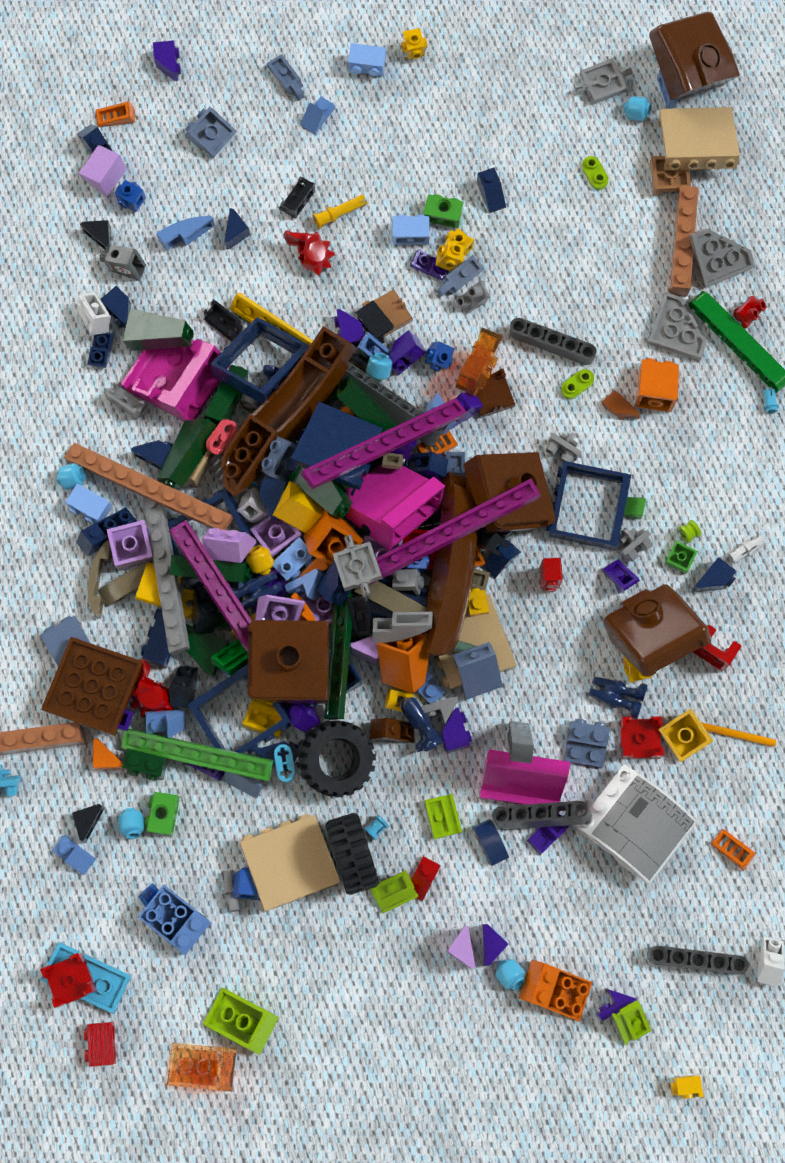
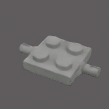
M613 59L580 70L583 84L574 87L576 95L586 91L595 104L626 92L627 87L624 77L633 74L631 67L620 70Z
M348 535L350 542H348L347 536H345L344 540L347 548L333 554L345 591L361 588L363 597H367L365 590L369 597L371 592L368 585L371 582L383 579L371 543L354 545L352 536Z

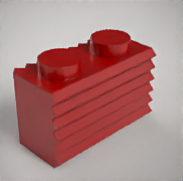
M544 558L539 567L540 588L542 590L545 589V592H555L556 589L560 588L563 581L561 558Z
M114 1022L87 1024V1028L84 1029V1040L88 1041V1050H85V1062H89V1067L116 1064Z

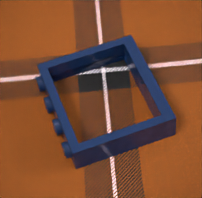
M257 317L251 324L247 325V328L241 334L236 336L230 345L224 348L218 357L214 358V361L211 363L212 376L263 404L291 373L309 348V345ZM259 335L294 354L262 388L227 370Z
M564 461L563 466L558 468L557 477L560 478L559 484H555L553 495H556V501L552 502L556 519L553 524L546 527V531H549L548 537L616 551L631 474ZM567 473L621 483L610 541L556 530Z
M219 490L210 499L201 500L213 507L225 501L240 532H245L253 537L243 515L237 511L238 505L229 491ZM183 515L168 520L169 530L185 520L189 522L192 519ZM171 536L174 556H183L180 548ZM185 578L189 587L198 588L203 585L198 579Z
M248 664L188 704L190 710L216 748L225 749L200 708L248 676ZM271 702L282 720L234 752L243 754L248 752L251 754L259 748V743L262 741L267 743L275 738L274 733L279 730L282 733L291 727V721L282 703Z

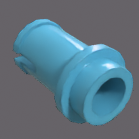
M766 389L763 391L765 400L764 410L768 414L776 413L779 405L776 403L775 389H771V392L770 389Z

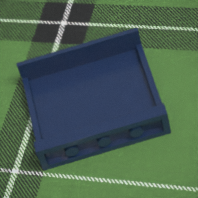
M319 402L291 457L288 469L296 472L298 466L307 469L381 434L383 428ZM367 463L333 480L353 488L350 494L353 496L356 489L360 491L364 479H361L362 475H367L371 465Z

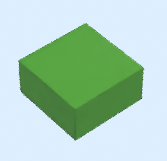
M675 541L665 564L687 574L698 551Z

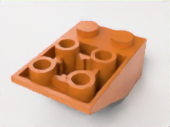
M532 959L519 999L580 1021L593 982Z

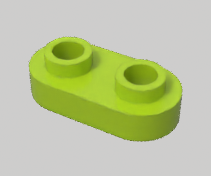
M594 156L586 157L582 163V170L592 188L603 190L608 184V176L598 158Z
M588 369L578 371L562 384L561 394L563 397L570 400L578 397L593 385L594 374ZM582 376H587L588 380H584ZM571 386L574 388V390L570 391L568 390V387Z

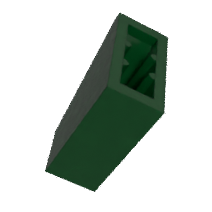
M186 624L190 649L185 651L210 678L214 679L217 666L211 662V657L227 647L228 641L211 633L194 632L193 626Z

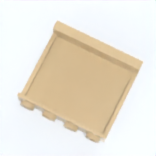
M732 107L660 109L658 127H661L666 160L664 170L737 169L740 153Z
M487 594L489 614L470 617L467 608L459 641L475 646L490 642L497 657L499 671H510L515 669L517 664L490 594ZM455 651L437 656V659H435L438 670L442 669L444 674L441 677L444 687H449L450 692L462 686L458 668L453 659V655L458 653Z
M304 814L298 817L296 822L285 821L279 824L280 827L273 830L272 827L260 831V835L255 837L253 834L243 837L239 843V848L241 847L260 898V906L263 913L340 883L315 815Z

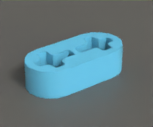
M281 744L274 751L277 775L282 782L289 783L295 778L293 754L289 746ZM281 749L289 752L286 755V762H283L282 757L278 756V753H281ZM284 765H287L288 771H292V774H289L287 779L283 775L281 776V773L284 772Z

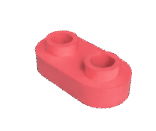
M229 419L222 420L207 439V450L216 455L223 453L238 432L237 424Z

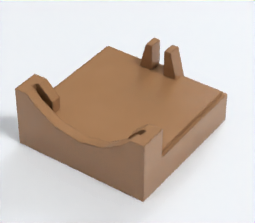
M651 156L649 165L652 174L653 196H660L664 192H678L680 185L691 187L689 170H664L665 156Z
M394 289L374 300L394 325V328L383 335V338L413 321L412 316L406 309L405 302H402V298H399ZM369 300L362 303V307L368 304Z

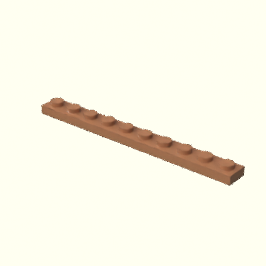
M73 443L64 457L71 464L76 463L86 471L211 529L219 528L220 530H226L233 519L232 515L76 443Z

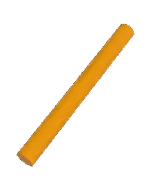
M701 722L708 732L775 747L776 739Z

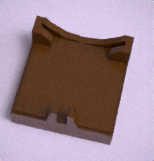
M503 368L486 377L468 380L470 392L474 391L483 405L478 411L480 418L515 407Z

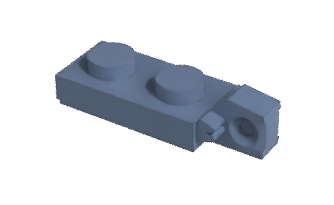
M282 54L267 63L269 70L289 95L293 93L298 101L305 98L304 91L301 89L303 84L300 77Z
M472 255L444 277L441 281L444 285L436 292L440 297L448 291L453 294L480 274L484 268Z

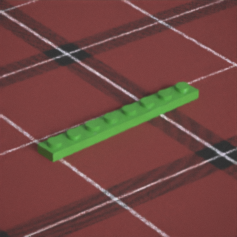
M130 728L128 731H123L121 748L123 749L128 748L167 759L265 781L270 780L273 760L175 738H167L166 736Z

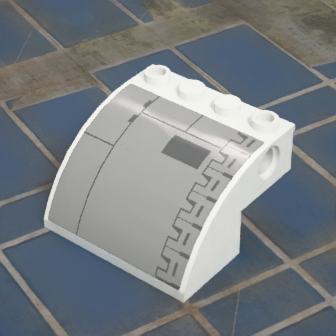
M623 765L589 808L592 813L590 822L576 825V827L584 837L611 854L619 865L650 885L697 824V820L654 783L626 765Z

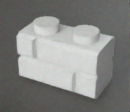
M95 292L79 295L77 312L92 335L107 333L111 316Z

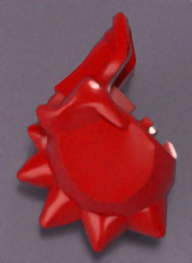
M285 230L283 234L285 241L289 246L298 247L300 254L298 260H300L301 265L305 269L311 270L319 276L322 269L331 268L328 259L335 256V253L328 249L330 241H322L318 232L309 234Z
M141 659L140 661H143L142 670L132 691L131 698L134 700L131 708H140L141 718L145 717V712L172 710L168 687L162 686L161 682L158 684L148 678L151 671L150 665L145 659Z

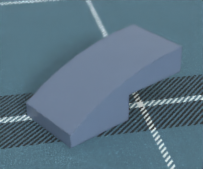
M446 452V458L449 459L446 474L451 471L465 477L463 466L465 463V452Z

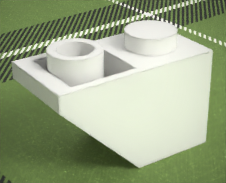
M253 487L242 496L237 511L251 523H260L270 516L256 488Z
M764 937L757 967V982L778 987L785 970L784 941Z

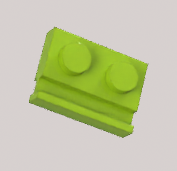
M453 794L424 800L434 840L462 833Z
M406 870L379 882L377 887L370 889L382 910V914L418 897V893L416 894L415 887Z
M638 1000L620 1009V1013L612 1014L625 1045H628V1041L632 1039L635 1041L651 1032Z

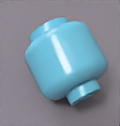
M632 96L624 104V113H626L629 120L644 121L650 116L651 103H649L647 98Z
M375 353L368 359L366 372L370 377L378 382H382V380L390 377L392 361L384 353Z
M72 463L59 468L56 480L64 489L70 490L74 489L77 483L81 486L86 480V473L82 466Z
M127 808L118 816L119 832L126 839H136L145 831L143 813L135 808Z
M504 959L497 965L498 969L495 975L505 989L517 990L525 983V971L516 960L511 959L507 961Z

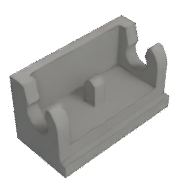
M113 382L112 390L107 389L104 392L107 400L135 419H138L148 404L116 382Z

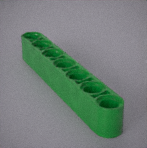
M702 291L688 303L690 309H694L696 311L694 313L704 323L707 322V326L717 336L720 335V339L730 349L733 348V352L743 362L746 361V365L756 375L759 374V378L769 388L772 387L775 389V393H778L785 387V369L710 294Z

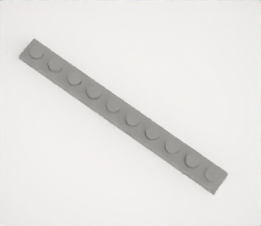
M157 476L152 478L154 480L161 482ZM143 497L168 650L170 654L175 655L190 649L178 577L169 575L171 555L174 556L171 536L168 532L166 507Z

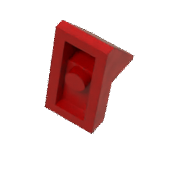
M424 856L411 879L415 887L414 890L416 894L418 893L417 899L422 902L441 866Z

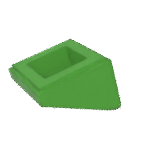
M627 497L624 516L641 519L644 513L646 498Z

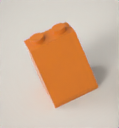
M651 358L642 359L639 366L634 407L672 412L678 398L679 364H674L672 361L658 362Z
M323 507L322 516L307 533H302L309 554L330 566L334 561L333 554L347 548L344 540L345 536H347L348 542H350L348 535H351L354 545H361L363 542L345 518L341 519L332 516Z
M423 632L411 638L377 644L382 683L413 694L425 684L429 655H427V633Z

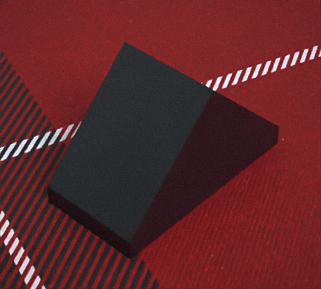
M109 221L82 222L80 224L82 231L108 252L110 246H112Z
M97 804L72 812L79 840L87 843L106 807Z

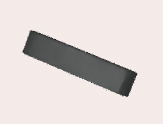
M515 318L511 321L509 334L515 340L583 365H590L595 359L597 350L591 343L523 318ZM514 327H520L522 330L516 331ZM537 333L539 337L535 338L531 334ZM553 339L557 343L551 344L548 340ZM566 346H572L574 350H568ZM589 352L592 356L586 357L583 353Z
M583 801L499 806L492 812V819L500 829L504 830L583 825L590 822L592 818L588 805ZM586 810L583 815H577L578 811ZM560 811H566L564 816L557 817ZM546 812L543 818H538L540 813ZM521 814H526L524 819H518ZM502 815H507L503 821H499Z
M653 946L647 951L649 962L656 965L728 974H744L749 968L748 960L739 955L667 946ZM655 949H658L662 953V957L659 961H656L652 957V953ZM675 952H679L682 956L680 963H675L673 960ZM696 954L702 958V963L699 966H696L693 962V957ZM715 957H719L722 960L720 968H716L713 964ZM737 959L742 963V968L739 971L733 965Z

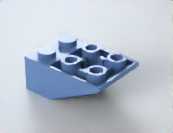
M165 885L160 888L138 916L140 920L184 955L188 953L211 923L208 918Z

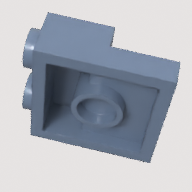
M209 106L207 110L203 108L198 113L197 117L199 119L195 123L191 121L185 128L187 131L185 136L198 148L201 147L214 158L237 131Z
M277 436V439L272 441L270 445L271 451L268 457L262 461L261 471L270 477L287 483L292 481L288 478L292 470L288 468L297 445Z
M575 719V722L571 721L564 761L603 768L610 728H607L606 724L601 722H594V725L586 724L587 721L584 719Z

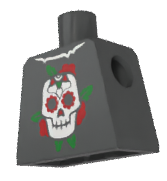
M112 245L108 252L102 251L100 254V261L106 263L112 272L138 281L141 280L146 263L136 249Z

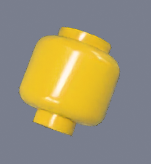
M261 545L253 547L246 556V562L254 574H268L271 571L270 568L274 565V559L269 549Z

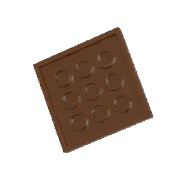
M70 637L41 710L115 736L142 670L143 661Z

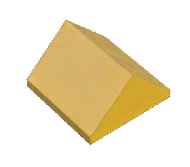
M289 481L273 516L301 532L307 533L322 516V506L297 484Z
M691 708L658 729L680 763L713 742Z

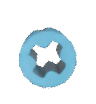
M378 814L368 827L365 826L363 828L375 841L385 828H389L386 821Z

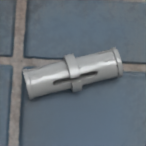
M226 870L221 872L224 887L222 891L226 899L227 912H236L240 910L238 898H233L234 870Z

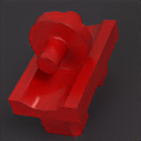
M750 296L742 306H738L734 310L735 319L742 322L744 329L748 328L753 321L759 318V314L766 310L767 306L764 299L756 300L755 296Z

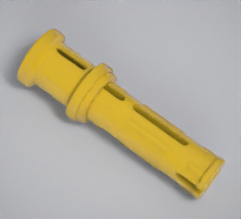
M361 194L334 208L327 207L321 213L312 214L313 220L318 229H321L323 225L329 222H336L338 217L367 205V201H364L365 197Z

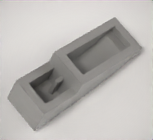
M393 612L392 618H374L373 642L387 643L419 635L432 628L433 613Z

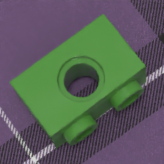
M428 194L423 215L429 216V223L459 228L464 201H460L457 198H444L438 194ZM445 208L448 211L442 212L440 209Z
M154 792V796H150L149 808H151L150 816H147L145 820V827L149 833L173 836L180 801L178 795ZM160 809H166L167 812L163 819H158L157 812Z

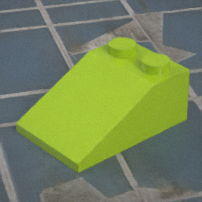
M222 987L203 1025L260 1055L279 1017Z

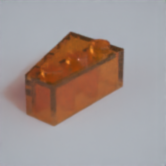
M483 327L481 328L478 341H475L474 349L468 355L455 388L474 396L477 395L479 390L484 389L487 382L486 379L490 378L493 371L492 368L496 367L499 360L496 355L503 337L502 335Z

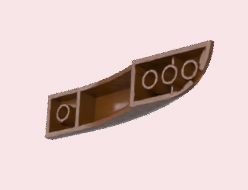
M323 326L287 378L254 413L248 415L226 448L221 462L223 483L233 496L239 495L263 473L261 471L262 461L268 457L271 451L270 445L272 441L277 439V436L293 442L308 425L318 403H325L349 368L347 362L357 349L352 343Z
M451 471L444 478H441V483L445 485L441 501L440 525L477 507L469 489L467 478ZM478 530L436 551L430 583L427 585V612L433 613L432 628L427 630V655H445L452 651L459 642L473 582Z

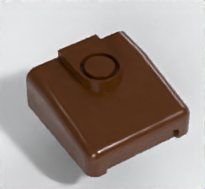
M707 11L661 24L649 33L670 100L726 84L740 76L734 55L712 12Z
M539 452L476 455L463 464L468 486L476 506L529 479H532L541 495L540 498L484 526L488 532L544 529L555 522V513Z
M667 584L661 585L651 592L644 589L622 601L623 607L604 618V626L611 643L643 676H652L658 670L702 646L705 647L711 642L707 625L683 598Z
M252 621L248 627L249 699L254 702L327 704L329 621Z

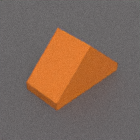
M96 737L93 740V768L95 770L123 769V763Z

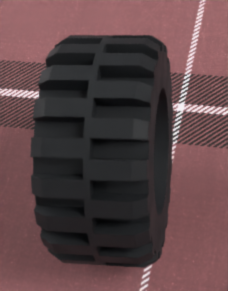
M339 720L324 721L322 724L313 726L314 729L311 731L308 730L305 734V739L300 741V751H297V757H299L297 767L301 770L300 775L307 782L306 784L315 791L330 797L350 796L354 794L355 790H361L364 787L362 784L370 780L369 774L371 771L374 772L375 768L372 763L373 760H376V754L372 752L375 748L373 743L369 742L370 737L367 733H363L360 727L352 723ZM332 740H342L352 750V764L349 770L340 777L326 775L321 770L319 763L322 748Z
M351 813L328 820L325 825L346 894L353 895L377 887L379 880L359 815Z

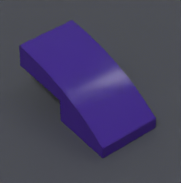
M571 825L540 827L527 842L541 855Z

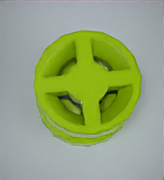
M694 520L688 521L685 526L681 525L678 527L679 534L686 543H690L693 538H698L702 535L699 526Z

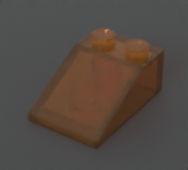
M172 1043L167 1085L232 1092L237 1049Z

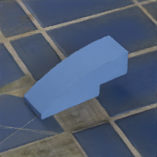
M212 216L188 218L165 227L157 232L156 235L158 241L168 251L181 241L187 246L214 227L215 223Z

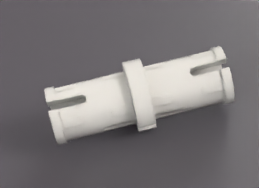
M759 534L752 540L741 543L740 547L729 552L727 555L731 562L735 564L742 558L751 556L754 551L765 546L766 541Z

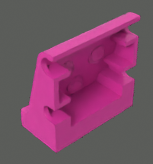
M199 339L191 340L190 347L143 350L120 385L135 396L172 414L182 422L185 420H196L220 382L219 379L212 376L211 363L221 352L215 345Z
M381 462L369 471L366 476L364 475L361 478L364 481L360 491L356 489L354 495L351 496L353 488L349 487L346 489L353 504L345 516L360 529L365 525L368 526L371 531L370 537L389 551L440 509L445 485L435 477L429 480L402 466L401 470L384 468Z
M489 749L484 762L479 799L517 805L560 802L568 779L570 762L533 756L531 764L510 761L509 752Z

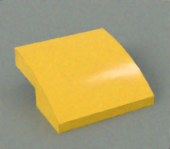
M147 562L135 599L161 607L154 564ZM178 577L179 588L183 579Z
M250 701L242 727L263 733L281 721L282 718L271 702ZM280 730L274 733L275 738L279 739L281 735Z

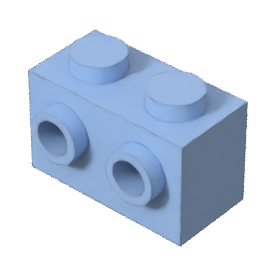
M351 43L348 72L383 76L386 62V47Z
M393 216V245L429 244V216Z
M78 483L65 501L71 513L77 516L78 514L83 515L84 519L92 525L106 518L113 507L110 501Z
M299 537L274 561L273 567L287 581L295 580L301 574L300 570L305 566L308 567L315 558L309 554L305 541Z

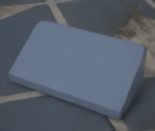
M225 772L223 781L255 799L258 798L263 789V784L251 777Z

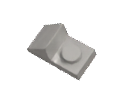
M455 696L421 706V708L429 718L437 716V712H440L445 726L458 703V697Z

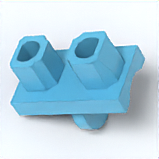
M0 765V787H5L6 796L17 795L21 776H7L11 774L10 769L4 770L3 766Z

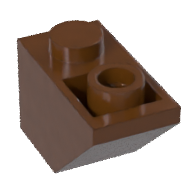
M390 718L371 719L370 739L383 742L414 743L415 728L405 721Z

